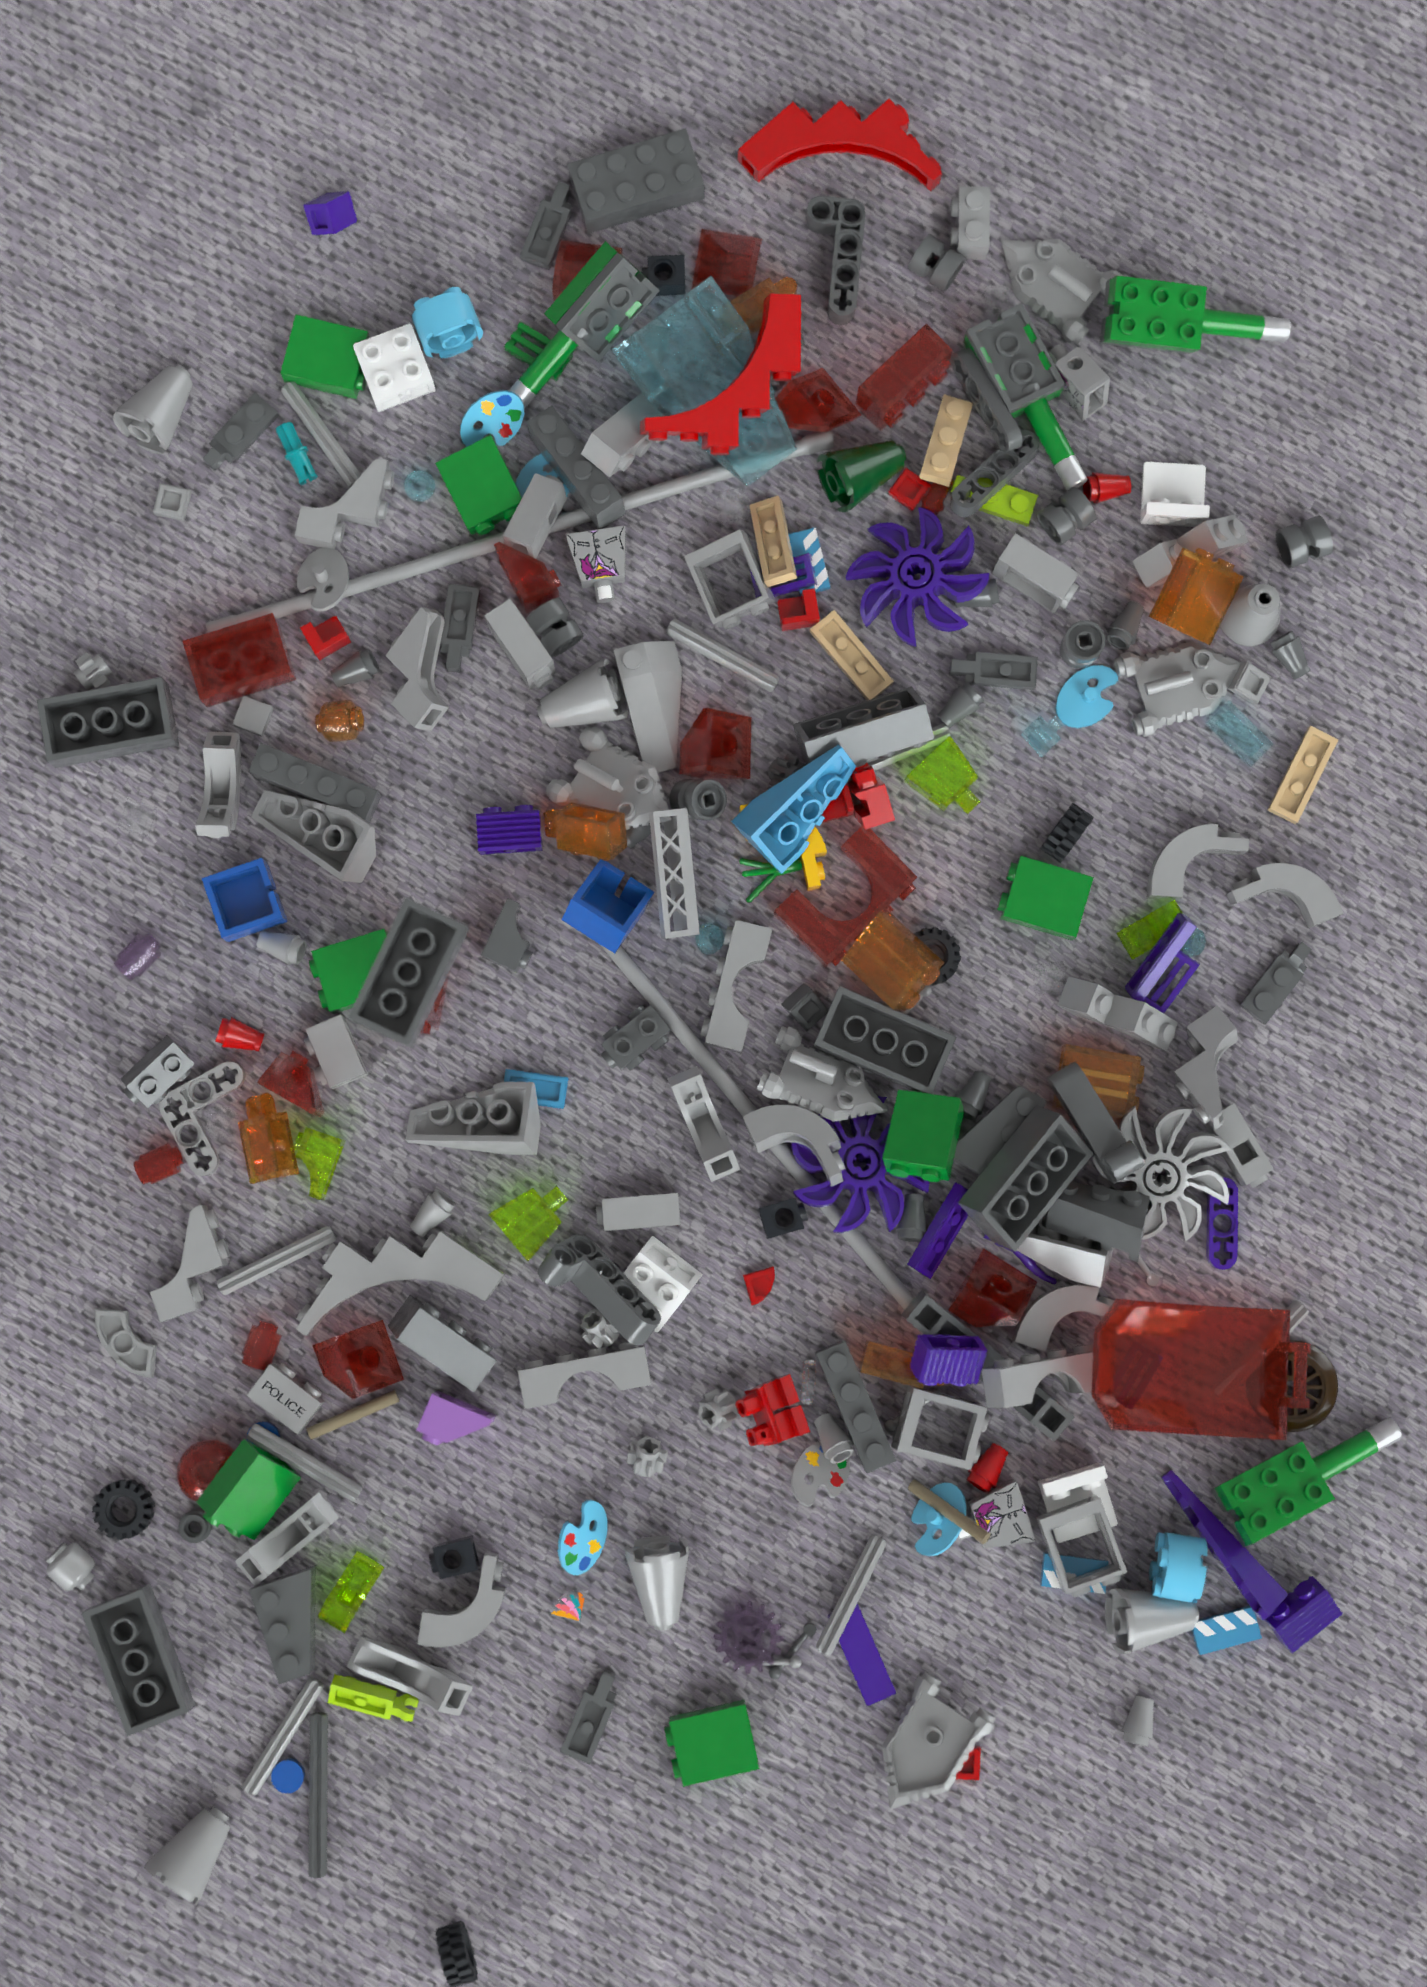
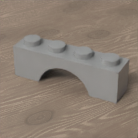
M735 920L734 927L727 926L723 944L728 945L729 948L726 958L721 956L719 958L716 975L721 976L719 988L712 987L708 1002L709 1006L714 1007L711 1019L704 1018L700 1036L706 1037L705 1045L742 1053L749 1020L734 1005L732 986L737 975L743 969L765 961L772 928Z
M626 1342L618 1344V1351L608 1353L606 1352V1347L587 1350V1357L576 1359L574 1353L555 1356L556 1363L545 1365L543 1364V1359L524 1362L525 1369L518 1370L524 1409L557 1403L560 1390L566 1380L583 1371H596L606 1375L615 1383L619 1391L651 1385L645 1345L638 1347V1345Z
M1092 1344L1073 1346V1352L1066 1353V1349L1047 1351V1357L1040 1358V1354L1020 1356L1021 1362L1013 1363L1012 1358L995 1360L994 1367L982 1369L987 1408H1010L1031 1404L1037 1385L1049 1374H1052L1061 1382L1066 1393H1088L1111 1388L1106 1350H1093Z

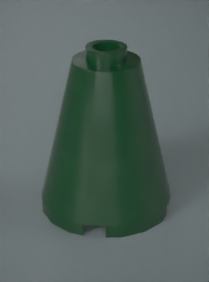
M892 440L828 451L820 454L817 458V462L822 461V469L817 470L818 477L830 503L837 501L841 506L837 510L845 513L852 510L904 468L906 453L900 444H896Z

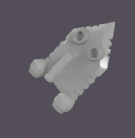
M1060 239L1035 240L1034 242L1032 240H1026V242L1022 240H1002L1005 259L1009 262L1007 268L1011 270L1009 276L1010 279H1013L1011 284L1014 296L1025 305L1031 306L1034 312H1039L1042 318H1047L1050 324H1055L1057 329L1062 332L1063 338L1070 344L1075 342L1079 345L1089 331L1085 327L1086 322L1080 319V317L1100 292L1105 294L1107 280L1123 275L1117 270L1098 271V267L1094 264L1090 265L1086 258L1082 259L1078 252L1074 253L1070 250L1071 247Z
M1193 641L1180 644L1176 648H1165V651H1155V654L1148 653L1144 657L1137 656L1131 652L1120 654L1119 658L1114 659L1116 673L1118 677H1135L1145 712L1138 713L1137 717L1132 718L1135 735L1147 737L1153 735L1156 729L1162 728V725L1169 726L1173 722H1183V719L1190 720L1194 716L1201 717L1214 713L1222 701L1221 697H1225L1227 694L1226 690H1229L1231 682L1242 662L1227 656L1225 658L1223 654L1214 653L1215 651L1207 650L1206 647Z
M595 726L593 728L586 727L580 735L579 742L591 753L586 761L581 758L576 761L574 769L578 773L572 783L569 784L563 779H554L546 789V795L549 796L553 803L559 806L576 807L577 811L584 812L586 816L593 817V820L597 822H602L604 826L614 832L628 830L631 826L638 828L641 824L642 826H648L650 823L649 812L669 810L667 801H664L665 795L661 793L663 790L662 786L658 784L660 779L656 767L645 761H639L638 757L630 756L629 752H623L618 746L614 747L608 741L606 734ZM659 817L660 823L672 821V817Z
M788 1026V1028L781 1027L775 1044L780 1045V1049L787 1051L788 1054L779 1075L774 1072H770V1074L763 1072L757 1086V1090L762 1091L761 1095L782 1101L783 1099L787 1100L792 1105L796 1104L798 1107L806 1108L813 1113L816 1112L821 1117L833 1122L846 1120L848 1117L856 1118L857 1116H865V1114L872 1115L887 1112L888 1108L873 1093V1089L868 1086V1082L864 1079V1074L860 1069L844 1060L834 1059L835 1057L830 1054L827 1056L823 1051L819 1050L817 1052L813 1047H805L801 1043L802 1037L798 1029Z
M927 1671L922 1676L919 1675L914 1682L912 1701L908 1702L905 1712H902L900 1715L901 1719L894 1725L895 1729L892 1733H889L882 1745L884 1763L887 1762L885 1773H888L886 1782H889L887 1790L890 1809L909 1804L913 1799L915 1802L920 1800V1797H923V1799L930 1797L929 1794L934 1796L949 1791L957 1778L955 1775L958 1770L961 1771L964 1766L963 1762L969 1758V1752H972L975 1748V1742H978L982 1736L991 1734L995 1727L994 1721L996 1717L981 1707L977 1712L974 1711L971 1717L967 1719L937 1699L936 1696L941 1689L939 1685L942 1681Z

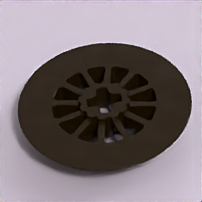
M1297 1340L1282 1341L1246 1379V1395L1252 1411L1266 1425L1284 1432H1301L1320 1424L1332 1411L1338 1394V1379L1329 1358L1317 1347ZM1296 1360L1303 1361L1296 1374ZM1289 1361V1374L1282 1366L1283 1362ZM1310 1365L1313 1368V1371L1303 1377L1306 1369ZM1276 1367H1278L1280 1372L1282 1373V1378H1279L1272 1374V1371ZM1318 1376V1384H1307L1308 1381ZM1269 1377L1279 1381V1385L1267 1386ZM1289 1380L1292 1382L1299 1380L1297 1387L1300 1391L1298 1394L1293 1392L1286 1393L1289 1390V1387L1286 1385ZM1319 1389L1318 1397L1307 1393V1390ZM1280 1390L1278 1394L1269 1399L1268 1391ZM1304 1396L1315 1401L1310 1408L1303 1399ZM1284 1397L1279 1408L1276 1409L1273 1404ZM1291 1400V1414H1285L1284 1411ZM1298 1400L1305 1409L1304 1412L1297 1414Z

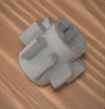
M86 652L75 660L79 668L73 673L87 691L93 687L99 689L111 684L108 676L113 671L99 653L92 658Z
M598 1309L589 1311L584 1316L580 1325L585 1331L581 1337L589 1346L594 1344L598 1349L612 1345L619 1336L616 1328Z
M717 1389L706 1393L705 1399L699 1401V1417L706 1426H709V1429L718 1427L720 1431L732 1426L731 1421L738 1418L736 1414V1400L727 1391L719 1393Z
M644 1437L638 1443L632 1441L626 1463L634 1464V1474L637 1473L643 1477H650L656 1471L658 1473L663 1472L668 1451L661 1450V1441L651 1437Z

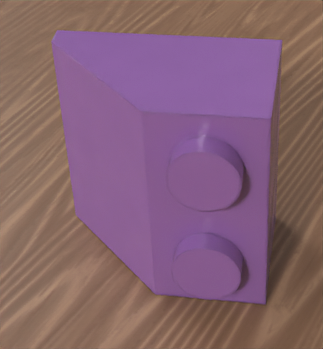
M436 1391L431 1394L416 1431L423 1433L421 1437L423 1440L439 1446L442 1442L448 1443L489 1426L494 1422L496 1415Z

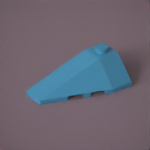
M837 745L754 798L731 822L746 840L782 874L804 853L810 843L807 841V838L815 825L820 826L825 819L822 815L831 800L838 798L857 766L844 749Z

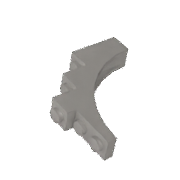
M440 1231L437 1236L433 1233L429 1236L422 1247V1250L425 1251L423 1256L393 1236H390L387 1241L382 1238L372 1252L376 1256L373 1261L346 1242L340 1241L338 1245L333 1243L322 1258L326 1261L322 1269L332 1276L330 1279L325 1277L320 1282L314 1292L318 1297L312 1306L306 1304L296 1318L300 1322L296 1330L305 1336L311 1335L323 1319L345 1300L368 1288L391 1281L417 1279L441 1282L464 1289L476 1297L488 1301L505 1274L443 1231Z

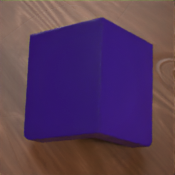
M349 191L325 193L303 205L312 235L336 234L357 222Z

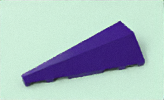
M1172 1470L1166 1472L1161 1476V1479L1199 1536L1206 1539L1207 1548L1213 1557L1222 1563L1255 1615L1262 1620L1269 1617L1288 1596V1593L1246 1548L1242 1547L1241 1543Z

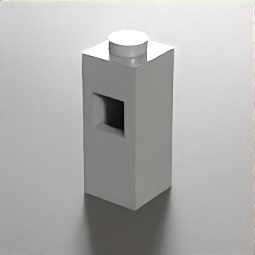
M537 473L534 474L503 534L508 551L534 561L536 560L567 499L564 485L559 479L551 475L542 476Z
M1235 1103L1228 1104L1222 1108L1224 1122L1218 1129L1214 1130L1208 1122L1204 1125L1209 1133L1215 1134L1229 1145L1231 1150L1221 1154L1240 1186L1250 1184L1253 1188L1269 1179L1266 1174L1272 1171L1273 1167Z
M678 1193L602 1199V1206H596L597 1224L604 1225V1231L681 1225Z

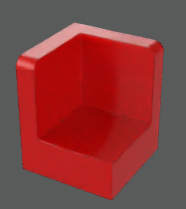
M815 588L802 590V596L781 599L777 602L782 631L812 627L820 621Z
M336 616L315 627L311 622L300 627L319 661L351 643L350 638Z
M846 783L838 798L831 800L822 814L825 817L822 823L853 815L854 805L848 783Z

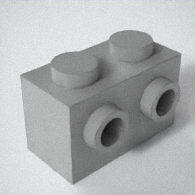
M959 186L957 197L951 198V217H956V227H951L950 246L955 247V251L966 257V259L986 260L990 244V187Z

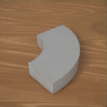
M95 1308L97 1334L102 1346L105 1347L109 1355L127 1371L143 1377L153 1378L157 1345L147 1343L135 1334L130 1325L129 1311Z

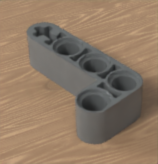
M816 196L808 203L806 224L815 233L835 235L828 317L834 324L846 325L853 320L857 305L865 208L860 201L855 199ZM823 211L828 216L824 219H817L813 216V213ZM847 214H853L857 216L858 220L848 222L843 217ZM849 243L855 247V250L845 252L840 246ZM841 273H847L853 279L849 282H842L837 276ZM840 295H846L845 311L839 310Z
M1075 1061L1047 1077L1052 1091L1083 1141L1092 1151L1093 1157L1111 1184L1114 1185L1145 1166L1138 1149L1130 1140H1125L1086 1075Z
M577 1234L555 1244L538 1268V1276L549 1286L558 1287L572 1281L628 1342L634 1345H643L661 1322V1315L657 1308L607 1255L585 1235Z

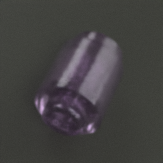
M138 933L117 955L118 959L114 964L130 980H133L136 976L141 977L161 956L158 950L161 945L150 934L147 933L143 936Z

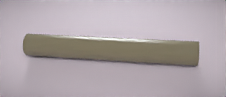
M393 1390L306 1428L310 1439H315L400 1402L397 1391Z
M916 1479L909 1484L908 1490L980 1543L984 1544L988 1541L990 1537L988 1531Z

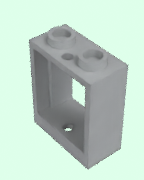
M739 529L684 556L713 625L719 628L724 627V629L733 628L742 622L741 618L752 614V616L760 615L770 609L768 605L776 602L770 587L767 588L764 583L761 565L750 539L744 531ZM742 550L761 596L723 614L704 568Z
M1016 533L999 557L992 572L994 576L1054 614L1059 606L1063 609L1067 607L1079 587L1075 583L1079 576L1078 572Z
M511 598L484 615L489 631L530 690L535 687L542 689L554 680L552 675L556 673L553 659Z
M908 1384L891 1446L903 1453L971 1471L972 1463L976 1464L980 1455L981 1446L978 1444L980 1434L985 1432L988 1426L989 1414L986 1413L987 1407L980 1403ZM924 1399L973 1412L961 1458L912 1445Z
M1098 1496L1086 1498L1036 1517L1060 1587L1066 1595L1071 1593L1072 1597L1086 1594L1091 1591L1089 1586L1102 1582L1103 1586L1114 1584L1121 1580L1120 1575L1127 1573L1102 1501ZM1094 1515L1112 1564L1068 1580L1051 1530Z

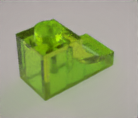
M306 1127L304 1133H298L293 1150L297 1151L295 1157L301 1159L309 1171L311 1183L308 1196L324 1201L346 1141Z
M357 1551L326 1598L317 1617L345 1634L385 1567Z

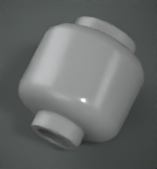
M65 1542L62 1543L46 1560L49 1564L46 1569L47 1575L64 1591H70L76 1586L82 1590L94 1578L91 1570L95 1566V1560L78 1543H71L69 1545Z

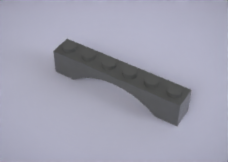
M923 1290L918 1293L901 1314L924 1335L977 1336ZM981 1339L987 1348L983 1368L994 1367L995 1360L1005 1359ZM981 1372L980 1380L983 1382V1376ZM1038 1385L1031 1404L1013 1407L1054 1442L1075 1418L1064 1406Z

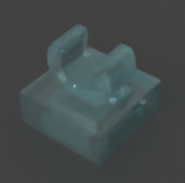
M1039 716L1021 736L1042 758L1061 740L1057 731L1063 724L1056 717L1046 722L1042 716Z

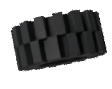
M1072 803L1040 849L1061 863L1094 817L1075 803Z
M938 927L923 928L911 936L904 947L902 960L906 972L911 975L914 981L917 980L920 984L933 986L939 983L942 984L952 977L961 961L960 947L956 944L954 936L951 937L948 931L944 929L943 931L939 930ZM930 944L938 946L944 955L942 964L933 969L925 967L919 958L921 949Z
M122 1479L110 1483L100 1490L101 1493L94 1500L96 1505L92 1507V1512H95L96 1517L93 1520L100 1525L98 1529L101 1533L105 1531L107 1537H116L117 1540H123L125 1538H132L148 1528L150 1520L154 1517L153 1507H155V1502L151 1500L150 1496L152 1494L150 1491H146L145 1485L136 1483V1480ZM128 1497L134 1502L136 1513L130 1521H119L113 1515L112 1506L117 1498Z
M459 1921L437 1928L435 1931L437 1950L440 1955L441 1966H443V1973L449 1986L458 1987L477 1981V1963L464 1922Z

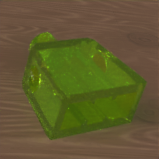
M948 736L918 764L904 780L910 787L943 811L956 802L968 815L981 802L969 790L977 781L978 776L951 736Z
M555 1186L543 1197L535 1188H532L488 1215L523 1257L530 1261L563 1223L555 1211L569 1199L558 1186Z

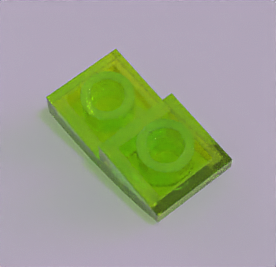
M1175 899L1116 933L1132 960L1151 950L1176 915L1180 912L1183 914Z

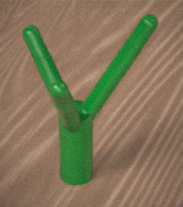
M741 858L739 860L740 864L758 868L743 871V877L769 874L746 898V902L751 903L777 876L802 870L800 858L795 860L782 874L770 863Z

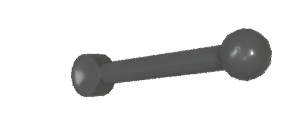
M806 1623L804 1625V1632L782 1659H790L807 1637L813 1636L816 1633L817 1629L813 1623ZM777 1665L770 1668V1677L778 1679L785 1665Z

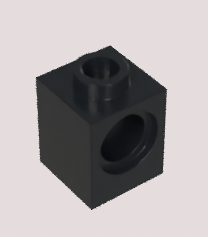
M685 255L647 256L648 267H642V274L660 290L656 296L685 295ZM666 271L671 274V277L668 280L662 281L656 278V274Z
M796 1198L758 1208L767 1239L804 1229L803 1222L808 1221L803 1202L797 1204ZM781 1208L789 1209L793 1214V1221L787 1227H781L775 1221V1214Z
M473 1535L435 1544L433 1547L434 1553L429 1554L433 1573L438 1572L440 1580L477 1571L480 1568ZM448 1550L458 1551L462 1556L461 1564L458 1566L449 1565L445 1560V1553Z

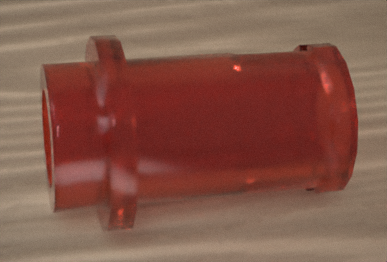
M951 479L949 487L932 483L927 495L921 499V508L927 509L935 515L943 511L945 508L943 503L951 486L954 484V480Z

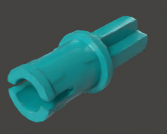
M291 422L282 423L276 427V433L286 452L284 457L287 461L290 460L298 477L299 484H306L307 479L309 481L315 480L318 475L315 473L307 456V446L302 445Z

